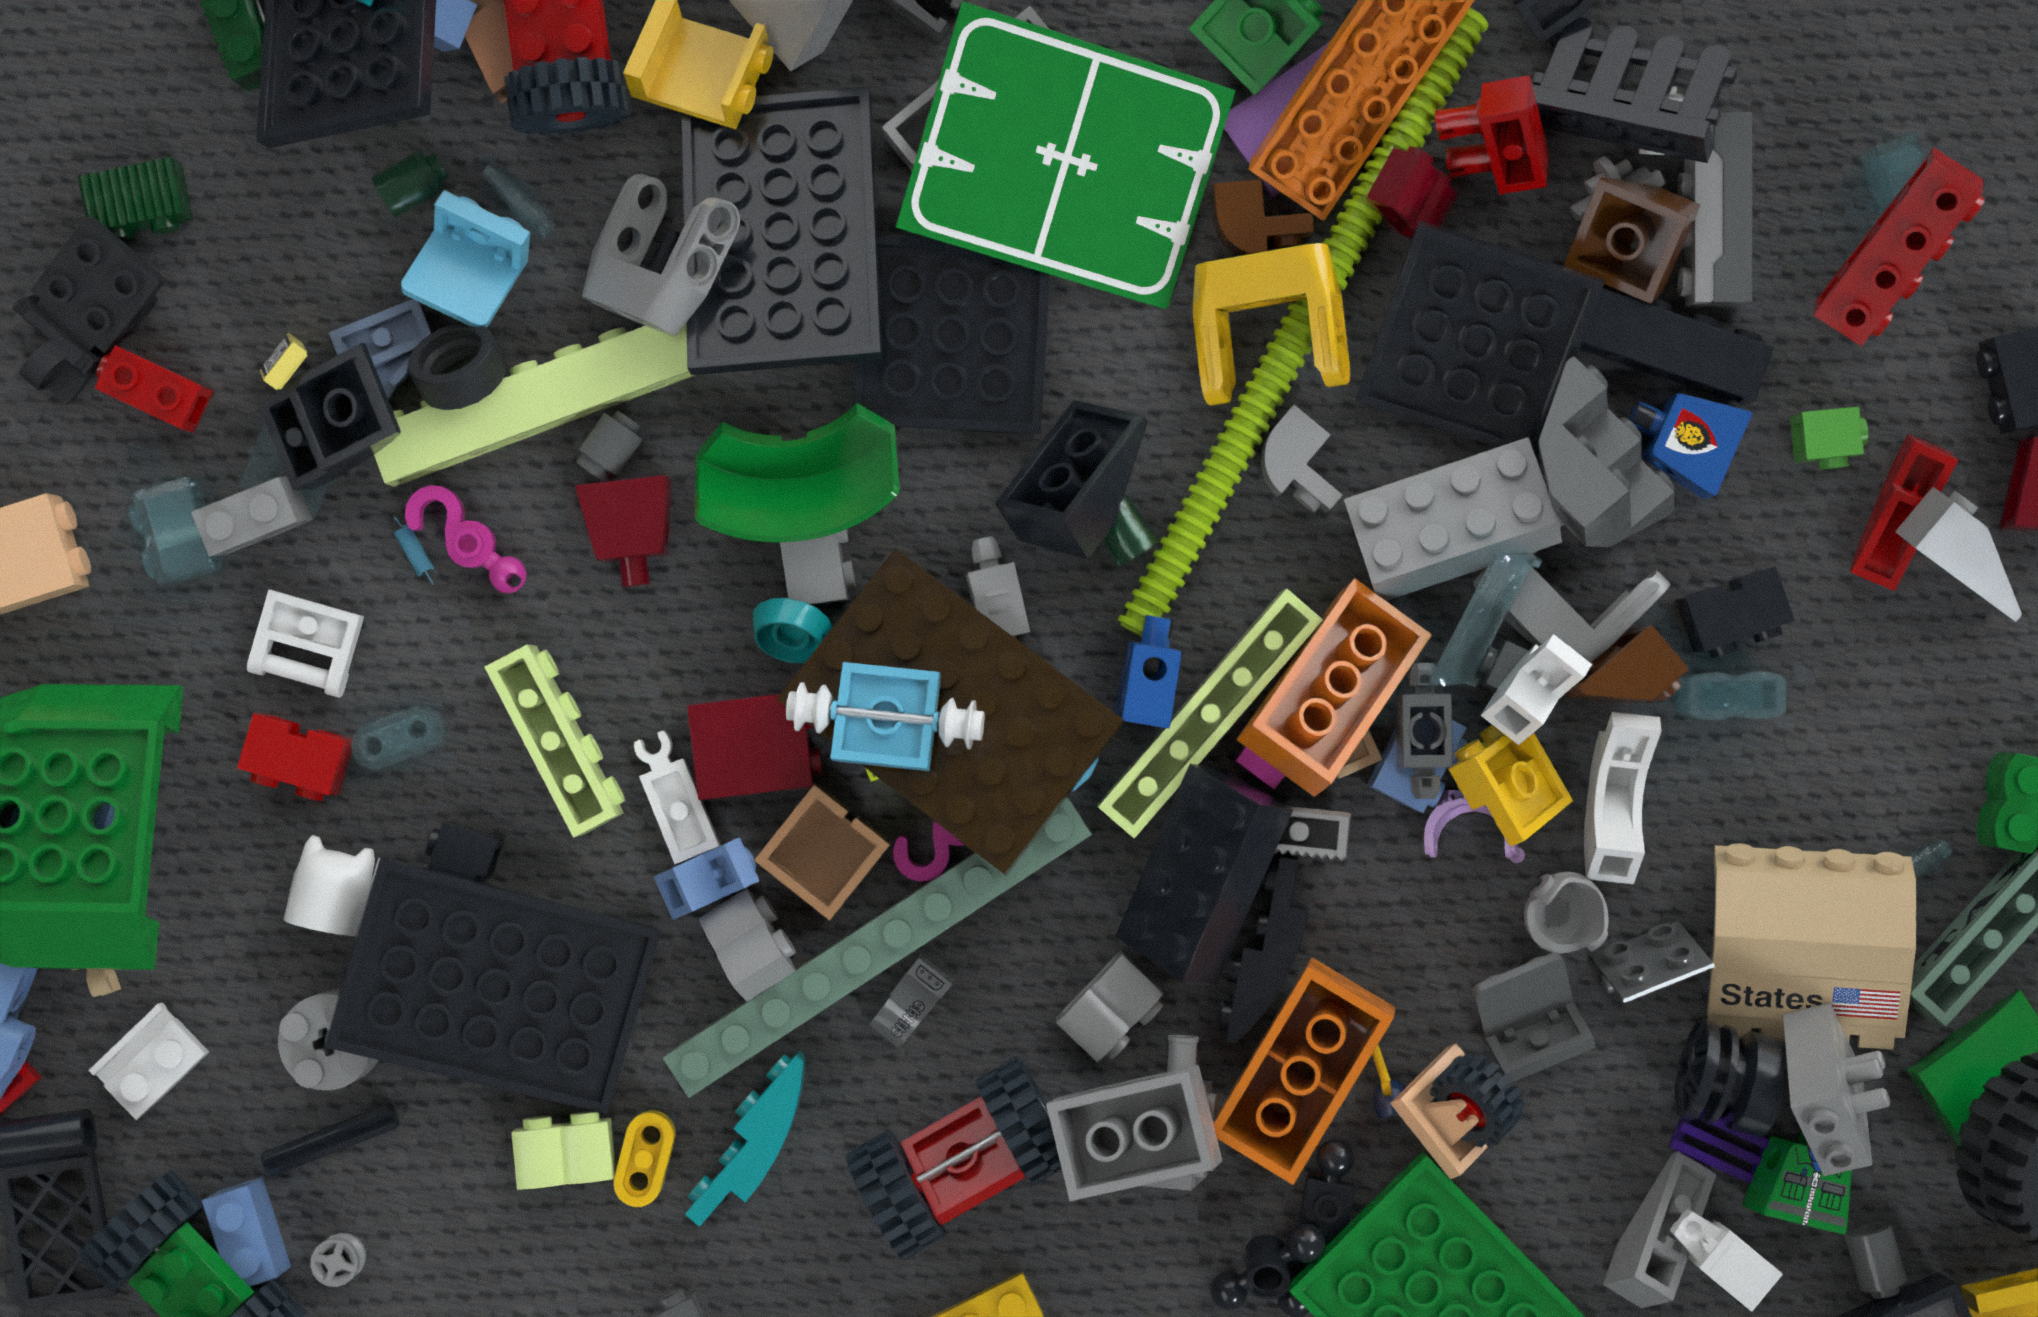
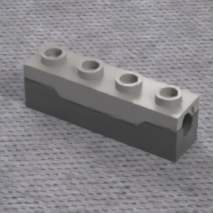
M1720 112L1721 117L1718 125H1711L1714 148L1708 163L1684 159V173H1680L1678 176L1677 195L1701 205L1682 247L1684 249V267H1680L1677 274V293L1679 296H1684V308L1741 309L1752 303V112Z

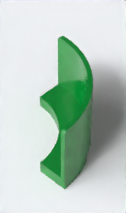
M857 402L838 419L823 427L808 431L807 438L782 441V436L756 434L722 422L696 452L695 520L711 530L746 540L797 542L832 535L853 527L873 516L888 505L900 490L895 425Z

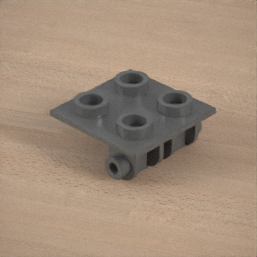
M1679 921L1671 924L1657 925L1644 935L1629 941L1614 942L1608 945L1604 951L1591 955L1593 962L1603 974L1600 978L1607 994L1616 991L1624 1003L1715 967L1711 959Z

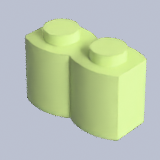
M583 1111L570 1114L571 1122L552 1124L551 1116L523 1119V1127L516 1128L511 1132L517 1190L613 1179L616 1173L611 1118L600 1119L599 1112Z

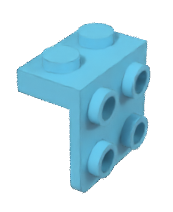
M443 190L435 203L434 231L402 279L401 291L404 295L466 325L473 327L485 326L487 328L528 262L530 231L524 229L521 224L511 218H501L482 209L470 198L464 196L457 197Z

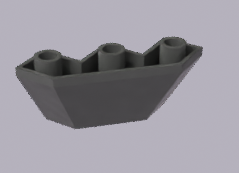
M1573 356L1565 364L1538 441L1540 460L1552 507L1564 525L1586 547H1611L1670 515L1674 511L1675 486L1662 470L1656 468L1652 471L1641 460L1642 436L1637 427L1626 417L1618 419L1608 409V383L1604 376L1594 366L1588 365L1585 367Z

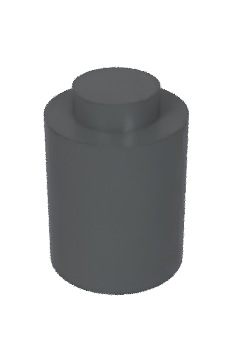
M1878 1221L1848 1229L1844 1237L1860 1291L1871 1292L1873 1298H1886L1898 1294L1901 1291L1899 1286L1907 1282V1276L1892 1224L1886 1221Z

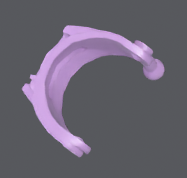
M1444 790L1425 826V854L1430 855V857L1437 856L1438 839L1448 821L1462 813L1473 811L1485 813L1492 817L1487 806L1484 805L1472 810L1460 790ZM1504 837L1506 858H1509L1513 863L1522 862L1525 857L1523 849L1517 847V844L1510 847Z

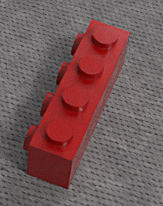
M1933 147L1815 301L1813 316L1860 346L1865 343L1871 334L1878 337L1890 323L1894 315L1890 310L1899 298L1902 297L1907 300L1920 285L1923 279V275L1920 272L1929 260L1932 259L1937 262L1947 252L1954 240V237L1950 234L1961 220L1966 223L1970 222L1985 201V198L1981 196L1983 193V179Z

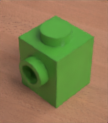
M1859 407L1808 411L1790 416L1794 463L1819 461L1820 470L1848 467V458L1864 454L1863 446H1866L1868 442V426L1866 420L1860 418Z

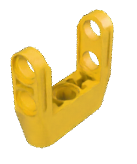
M1328 244L1299 245L1204 262L1195 266L1192 313L1201 388L1208 405L1229 403L1232 399V391L1237 383L1228 312L1307 299L1316 368L1320 371L1327 387L1347 385L1349 383L1350 361L1342 293Z

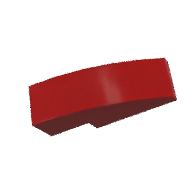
M1907 434L1890 468L1862 534L1850 567L1851 573L1892 591L1896 590L1917 550L1897 534L1896 530L1932 487L1942 492L1958 462V459L1952 452Z

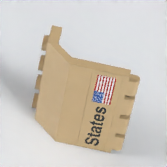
M1740 843L1729 846H1715V918L1711 958L1715 967L1710 970L1707 1020L1714 1021L1718 1024L1719 1028L1725 1024L1733 1026L1737 1029L1739 1039H1742L1745 1034L1750 1032L1751 1028H1759V1033L1785 1041L1783 1014L1831 1003L1848 1042L1850 1035H1857V1047L1893 1050L1895 1038H1905L1916 953V878L1912 857L1901 856L1893 852H1881L1877 855L1855 854L1842 849H1832L1827 852L1802 851L1792 846H1784L1778 849L1753 848Z

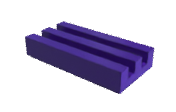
M1680 1117L1668 1146L1751 1184L1754 1172L1761 1162L1762 1153L1767 1148L1770 1140L1730 1130L1725 1126L1724 1119L1721 1117L1712 1124L1760 1146L1756 1155L1690 1125V1119ZM1685 1133L1752 1163L1750 1171H1745L1682 1142Z

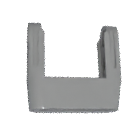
M636 174L630 177L624 184L593 248L582 297L611 313L675 337L706 298L738 232L740 214L737 207L731 202L716 197L706 198L692 209L662 274L639 267L667 210V191L659 179L644 174ZM646 185H650L653 190L652 202L645 209H641L638 204L639 192ZM716 208H720L723 214L721 226L718 230L711 233L708 228L709 215ZM629 227L633 233L632 243L628 249L620 252L617 246L618 236L622 230ZM699 252L702 257L701 267L695 275L689 276L687 273L688 259L693 253Z
M1557 514V517H1558V520H1559V523H1560V527H1561L1564 523L1562 522V520L1560 519V517H1559L1558 514ZM1535 552L1486 567L1473 581L1478 592L1532 647L1535 644L1538 646L1542 645L1554 634L1589 663L1607 650L1670 586V583L1655 570L1630 593L1626 590L1589 625L1527 562Z

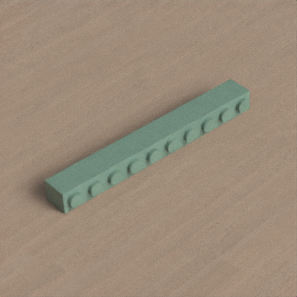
M1067 797L1007 876L973 852L797 967L796 971L750 1001H745L670 1050L663 1057V1060L687 1097L690 1098L1092 835Z

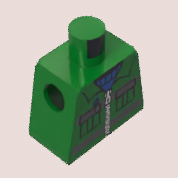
M1801 1128L1797 1141L1772 1135L1768 1139L1770 1142L1767 1148L1762 1153L1761 1162L1754 1172V1177L1746 1191L1742 1206L1762 1215L1845 1235L1848 1222L1852 1170L1824 1176Z

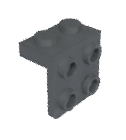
M1551 953L1546 956L1533 958L1527 964L1503 974L1486 978L1472 989L1484 1040L1496 1064L1500 1066L1499 1069L1502 1075L1507 1072L1512 1077L1509 1084L1596 1048L1594 1037L1573 1002L1565 962L1559 953Z

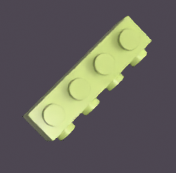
M525 645L485 666L495 689L573 838L582 836L624 814L620 806L625 801L623 792L615 778L611 776L606 779L598 764V761L603 759L601 750L591 734L584 736L578 726L576 719L581 717L580 710L569 692L562 694L553 677L559 675V671L546 649L540 652L537 646Z

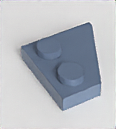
M411 299L331 331L329 335L337 355L359 343L366 344L389 399L410 376L408 361L412 351L425 337L433 333V329L423 304Z

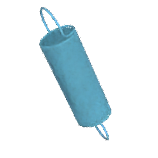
M407 524L401 526L403 528L394 533L399 545L409 559L417 576L422 575L424 571L427 574L426 570L434 569L432 562L429 560L414 531L409 529Z

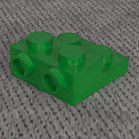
M1214 0L1188 29L1256 96L1324 29L1326 24L1319 17L1325 10L1316 0Z

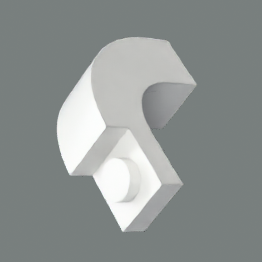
M1612 712L1606 731H1599L1590 769L1584 824L1586 877L1590 880L1634 884L1645 854L1642 831V803L1647 772L1661 734L1660 717Z

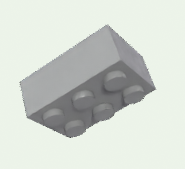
M1199 1065L1063 1095L1046 1103L1069 1201L1210 1171L1222 1162Z

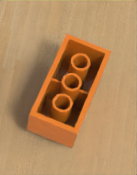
M1311 957L1216 1116L1213 1124L1217 1139L1294 1185L1392 1022L1396 1007Z

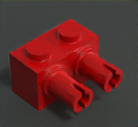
M1530 75L1482 83L1481 99H1478L1476 104L1436 110L1435 124L1437 132L1439 131L1440 141L1480 133L1485 140L1484 143L1446 149V164L1451 179L1469 174L1492 172L1499 195L1546 187L1549 150Z

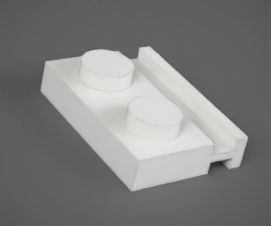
M163 1003L157 1004L89 1070L93 1076L97 1075L105 1084L104 1087L135 1120L142 1118L209 1053L179 1019L175 1018L166 1009L167 1007Z

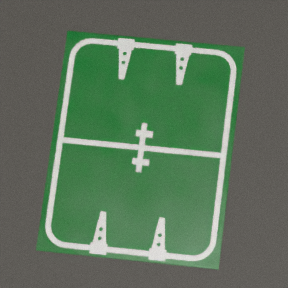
M962 1L896 228L1166 309L1171 301L1236 90Z

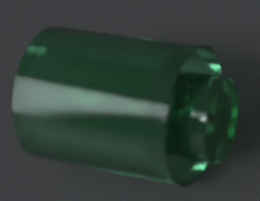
M422 149L413 152L371 176L375 188L395 218L442 193L443 190H446L442 181L449 178L436 153L433 152L427 156Z
M1129 495L1124 496L1116 522L1102 541L1119 568L1159 543Z

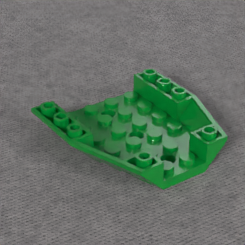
M42 684L0 698V814L10 804H17L20 809L19 819L13 826L2 828L0 824V963L12 968L155 970L160 922L145 916L164 733H179L183 686ZM104 805H112L115 811L113 822L107 828L98 830L94 825L95 813Z

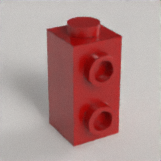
M116 345L111 353L105 354L101 359L96 371L98 381L94 387L107 395L191 433L195 432L214 392Z

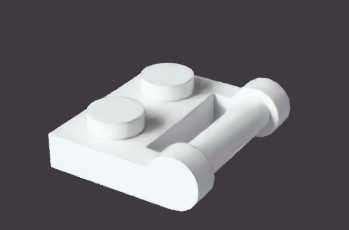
M268 590L249 655L247 671L261 676L267 672L325 689V694L340 698L346 687L349 667L364 616L278 591ZM273 641L333 657L330 669L326 670L273 655L271 652Z

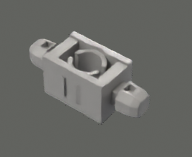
M993 536L974 540L971 549L973 563L979 564L980 570L968 572V575H965L972 606L1014 638L1028 634L1030 628L1015 563L999 565L998 559L1002 558L998 542Z

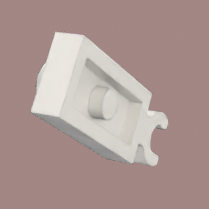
M663 730L657 733L662 745L658 753H649L645 748L643 740L634 742V749L639 759L649 763L652 770L639 776L674 864H677L721 845L703 800H698L697 786L686 758L675 762L671 761L672 739Z

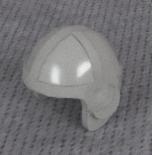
M1571 871L1541 876L1539 878L1542 881L1541 884L1529 893V898L1525 904L1524 922L1530 937L1541 948L1552 953H1570L1585 947L1592 952L1600 947L1608 936L1609 917L1606 902L1597 886L1582 874Z

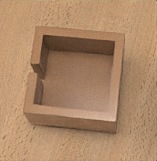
M815 784L754 861L830 921L892 842L860 816L856 817L853 822L848 820L846 816L851 809L820 784Z

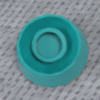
M772 598L759 603L753 610L752 621L755 642L763 652L779 661L805 663L833 628L828 617L818 608L800 600Z

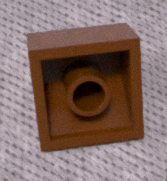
M1601 177L1563 266L1602 278L1604 284L1651 304L1664 291L1701 205L1658 186Z
M1652 625L1629 629L1591 662L1592 665L1585 677L1567 691L1562 698L1619 703L1646 701L1647 704L1657 699L1659 702H1663L1683 685L1679 678L1689 668Z

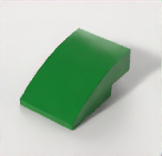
M2020 989L1941 1040L1942 1046L1906 1069L1957 1147L1961 1145L1962 1140L1958 1135L1962 1122L1966 1123L1971 1111L1968 1108L1973 1099H1979L1985 1091L1982 1086L1991 1077H1998L2001 1074L2000 1069L2013 1061L2020 1062V1057L2038 1052V1015Z

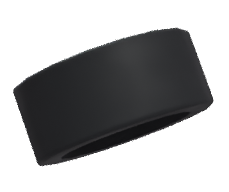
M464 323L443 327L425 337L414 348L408 361L409 374L423 400L431 407L441 410L462 409L478 403L498 387L506 372L504 356L493 334L485 326L473 327ZM467 358H474L459 370L448 374H441L446 368L456 362Z

